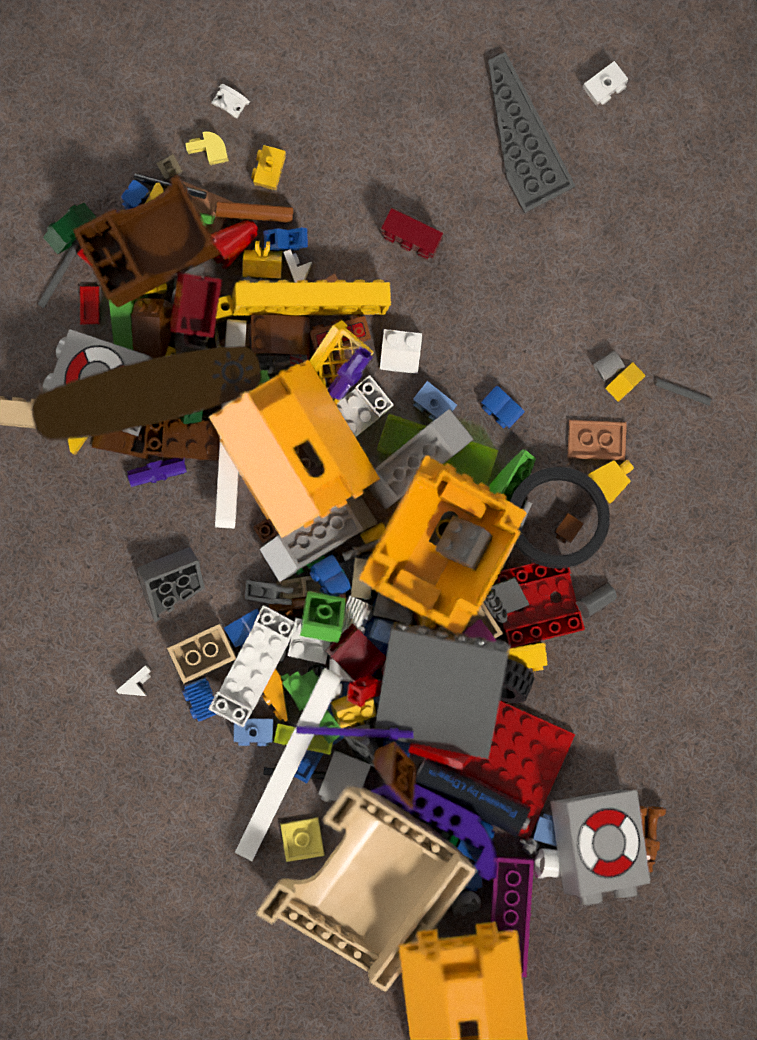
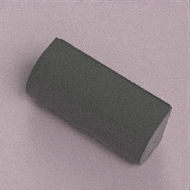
M604 584L575 603L584 618L587 619L615 601L617 594L610 584Z

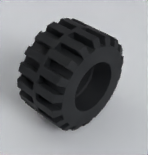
M507 659L500 700L509 703L525 702L535 679L534 674L524 665Z

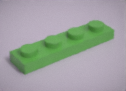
M296 671L282 683L304 711L313 691L299 672ZM326 709L318 727L340 728ZM322 735L328 744L339 737L338 735Z

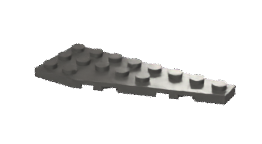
M506 52L488 60L507 181L523 212L526 213L576 186Z

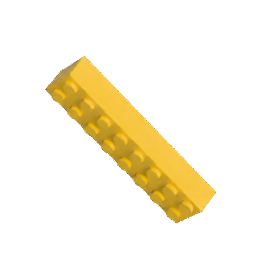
M241 280L235 284L232 292L233 316L385 315L391 306L390 282H384V280H374L373 282L355 280L354 283H346V280H336L335 283H327L326 280H317L316 283H308L307 280H298L296 283H289L288 280H279L277 283H270L268 280H260L258 283Z

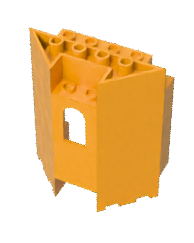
M309 359L286 371L280 372L278 376L249 393H244L241 395L242 397L232 401L223 407L222 410L209 417L221 436V444L267 520L271 519L281 538L301 526L307 528L315 523L314 518L319 515L321 519L331 513V508L337 506L339 509L348 503L346 499L351 496L354 499L364 494L363 489L380 480V477ZM309 439L325 466L324 474L320 478L310 477L294 453L293 447Z
M426 455L359 579L377 592L382 593L384 597L391 598L416 612L420 617L428 619L434 624L445 629L447 628L457 634L462 633L470 617L477 614L520 534L517 530L527 512L506 501L507 497L501 493L496 492L494 494L490 492V487L483 483L478 485L472 481L473 478L465 473L461 475L455 472V467L449 464L443 465ZM445 512H455L460 519L484 528L493 536L476 570L445 558L435 550L436 545L428 542Z
M495 922L476 924L477 935L438 940L437 929L418 931L417 943L399 945L410 1040H528L517 931L497 933ZM478 1019L479 1035L460 1037L458 1021Z

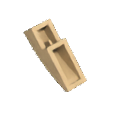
M311 576L288 579L281 582L277 581V584L293 588L292 593L280 592V598L305 597L307 592L321 594L320 584L315 582Z

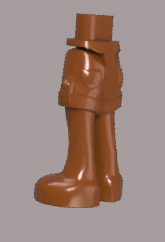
M639 806L649 872H653V864L656 863L654 860L656 859L657 851L660 849V842L657 840L656 834L657 821L659 817L666 814V808L648 806L647 810V807ZM648 812V834L645 837V816Z

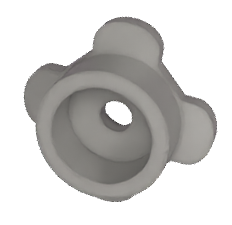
M527 837L525 840H520L524 852L530 855L532 853L535 855L539 854L537 851L539 844L534 839Z

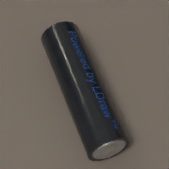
M424 758L416 773V785L479 816L482 820L517 837L521 829L525 830L531 818L528 817L531 810L530 806L453 766Z

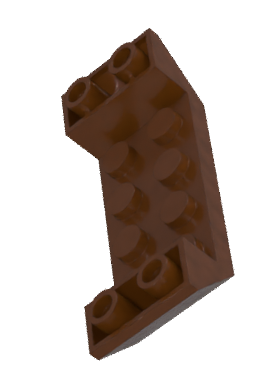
M170 419L146 425L145 454L166 458L219 461L220 435L212 421L183 424L180 419Z

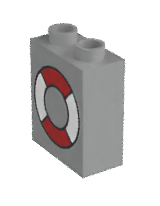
M69 329L67 337H63L57 345L56 357L58 362L54 373H50L43 383V392L96 373L154 358ZM141 427L123 431L138 436Z
M619 789L551 801L563 892L565 895L578 896L580 905H591L603 902V892L613 891L614 898H627L637 895L636 886L650 883L637 790Z

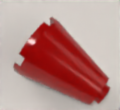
M244 220L211 233L220 252L218 256L214 257V260L218 264L222 262L224 264L222 268L227 269L255 239L258 235L256 224L253 221Z

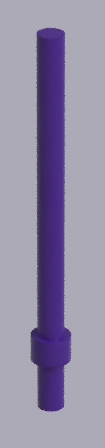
M296 726V734L387 737L390 740H398V738L413 739L414 731L398 730V728L384 730Z

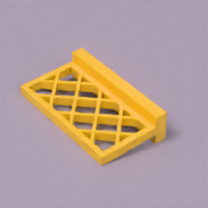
M343 321L333 325L310 359V363L318 374L319 372L318 376L327 391L329 387H326L325 378L332 377L334 381L338 376L334 364L342 363L343 366L344 363L349 361V359H345L344 350L351 349L353 355L356 349L362 347L369 350L371 355L374 353L346 329L348 325ZM344 335L350 340V346H343L342 337ZM333 350H339L341 360H333ZM324 364H330L331 374H324ZM335 399V400H334V403H335L336 406H337V404L340 402V400Z

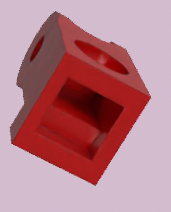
M369 675L349 683L347 701L358 707L364 706L367 699L373 696L378 697L381 694L383 682Z

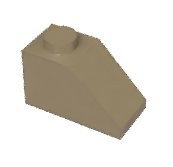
M355 558L351 597L370 599L371 587L359 579L368 562L367 559Z

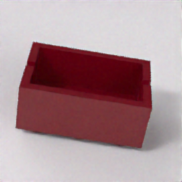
M393 208L390 209L381 228V235L384 236V240L390 243L396 241L401 244L400 247L409 252L412 249L418 252L417 255L425 260H428V258L433 259L443 238L442 232Z
M178 273L170 331L213 338L222 279Z

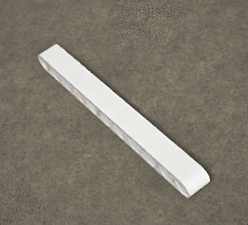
M227 319L225 347H245L246 321ZM232 401L222 404V409ZM221 442L219 446L215 527L235 528L238 470Z
M326 668L324 669L297 726H319L342 676ZM295 728L235 851L236 854L253 861L314 736L313 734H296Z

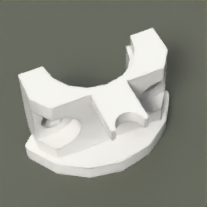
M221 84L219 87L221 89L215 96L212 104L224 109L237 119L245 105H248L250 101L234 89Z

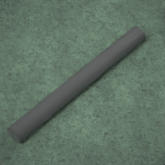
M77 239L37 304L40 307L45 308L81 245Z

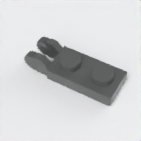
M251 579L246 580L245 599L270 604H292V599L280 598V592L292 593V587Z

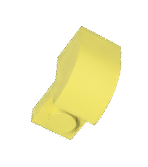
M203 132L204 140L194 138L189 140V143H185L188 154L207 151L210 165L228 161L225 144L215 133Z

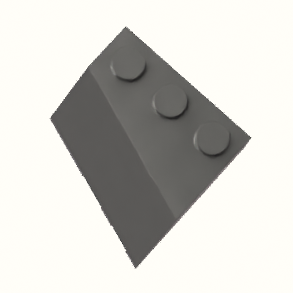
M190 547L137 567L143 595L154 622L160 620L158 615L166 609L169 613L173 611L175 603L180 599L187 601L205 588L199 561Z

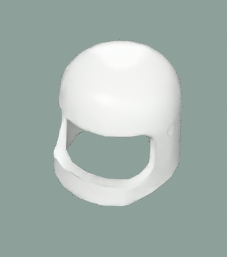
M540 849L538 851L539 854L536 855L534 860L535 876L537 878L561 877L558 850ZM545 857L544 870L541 874L540 860Z

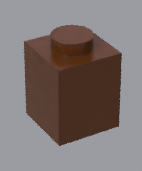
M567 513L554 532L557 534L556 539L564 544L566 542L571 543L584 523Z

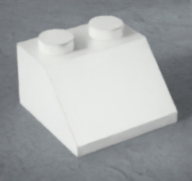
M384 329L380 370L418 374L422 333Z

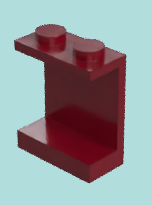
M353 623L340 635L338 643L333 642L325 650L355 681L372 675L384 665L387 659Z

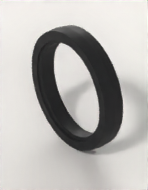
M567 467L542 469L531 474L517 487L510 503L521 508L525 497L537 486L549 481L571 482L584 489L594 501L598 513L597 529L592 539L583 548L567 555H551L536 549L525 538L520 526L517 530L520 534L515 541V545L525 557L544 567L562 569L579 565L598 551L607 536L610 524L607 500L597 483L578 470Z

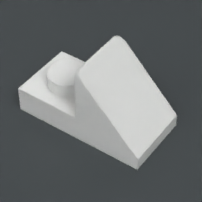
M291 249L283 252L294 282L305 280L311 269L312 262L297 267L300 262L296 253L292 254Z
M330 659L329 670L342 676L341 681H355L334 659ZM339 683L331 700L339 699V696L342 695V684Z
M145 665L116 691L119 694L147 696L138 683L141 682L143 684L151 677L149 673L152 670L148 665Z

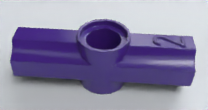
M359 347L349 361L344 363L338 370V376L328 388L331 397L341 400L349 389L358 382L363 375L362 371L373 358L369 350Z
M181 458L167 461L160 460L149 463L147 466L127 471L131 487L149 482L156 483L159 480H167L168 477L187 473L185 461Z

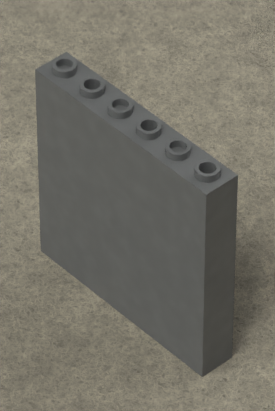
M394 622L391 630L375 729L390 730V728H398V730L414 731L413 739L398 738V740L488 759L510 645H506L501 641H486L482 637L471 638L462 633L451 634L442 629L431 630L422 625L416 627L406 622Z

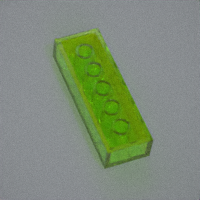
M388 414L376 451L391 456L427 426ZM471 441L444 462L443 465L449 464L456 468L455 472L471 476L473 478L472 481L478 485L479 483L487 485L498 450Z

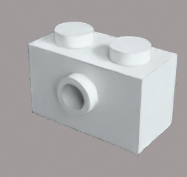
M614 61L584 83L583 89L595 105L599 103L603 105L611 99V94L615 91L618 94L627 87L625 84L628 78Z

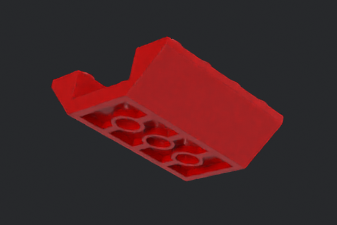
M532 563L499 571L493 585L515 577L529 602V605L524 607L521 612L512 611L507 613V621L503 623L510 648L585 630L581 612L575 603L577 601L570 577V567L555 569ZM559 592L561 600L558 603L552 602L550 599L551 593Z

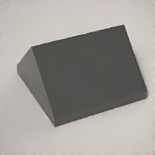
M369 723L353 727L359 729H372ZM344 736L355 756L374 766L375 750L383 747L378 737Z

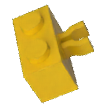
M263 145L262 150H258L256 161H259L257 168L253 169L251 179H254V185L277 190L286 151Z
M256 241L255 250H244L243 277L281 279L283 251H269V241L266 242L264 250L259 246L260 241Z
M348 696L330 702L333 717L340 728L347 726L353 728L358 722L360 725H364V720L377 716L372 697L367 699L362 707L347 701Z

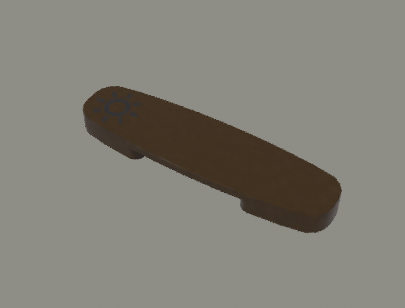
M243 346L220 347L159 357L96 373L43 392L33 402L32 418L37 433L50 441L99 436L101 434L133 429L182 417L242 397L241 395L246 392L249 393L259 385L261 370L255 353Z

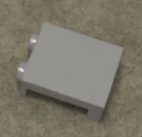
M335 750L318 795L322 796V800L332 803V800L337 802L346 788L352 786L362 788L371 764Z

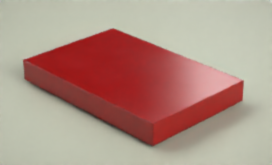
M415 743L409 746L410 753L459 769H463L475 757Z

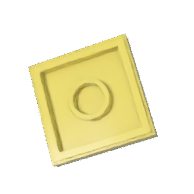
M318 817L280 823L286 862L324 856Z

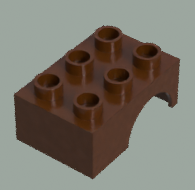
M178 175L171 178L170 186L151 201L127 210L113 209L73 230L107 299L117 308L178 277V273H185L220 254L195 202Z

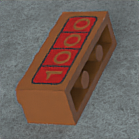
M360 314L349 317L350 320L344 321L348 325L346 329L360 341L371 340L365 316L361 317ZM342 319L332 321L330 326L324 327L321 324L312 327L313 330L310 331L315 352L333 325L342 321ZM344 335L342 337L343 346H350V340Z

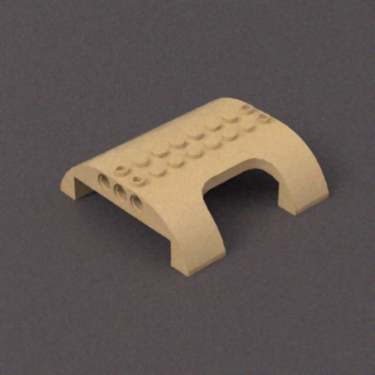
M352 786L345 789L324 818V822L339 831L345 827V835L321 870L316 875L304 880H280L256 914L272 924L277 918L283 920L366 970L370 983L386 992L402 971L399 945L417 943L418 931L432 930L475 873L476 869L451 842L430 826L385 798L366 789Z

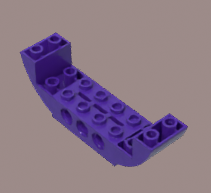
M416 784L414 808L412 809L388 785L371 791L396 806L398 804L403 805L402 809L413 815L416 812L419 813V817L430 824L433 821L436 822V826L445 832L454 831L453 835L465 842L467 839L471 840L473 846L483 851L475 866V869L479 871L478 875L489 881L491 877L497 878L498 863L494 843L487 830L481 824L482 819L479 816ZM422 800H426L425 807L419 808V803ZM439 809H443V815L436 817V812ZM460 817L461 823L454 826V819Z

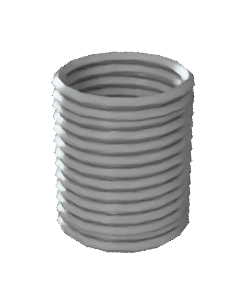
M615 351L594 363V368L597 372L599 370L601 373L600 378L603 381L625 369L621 358Z

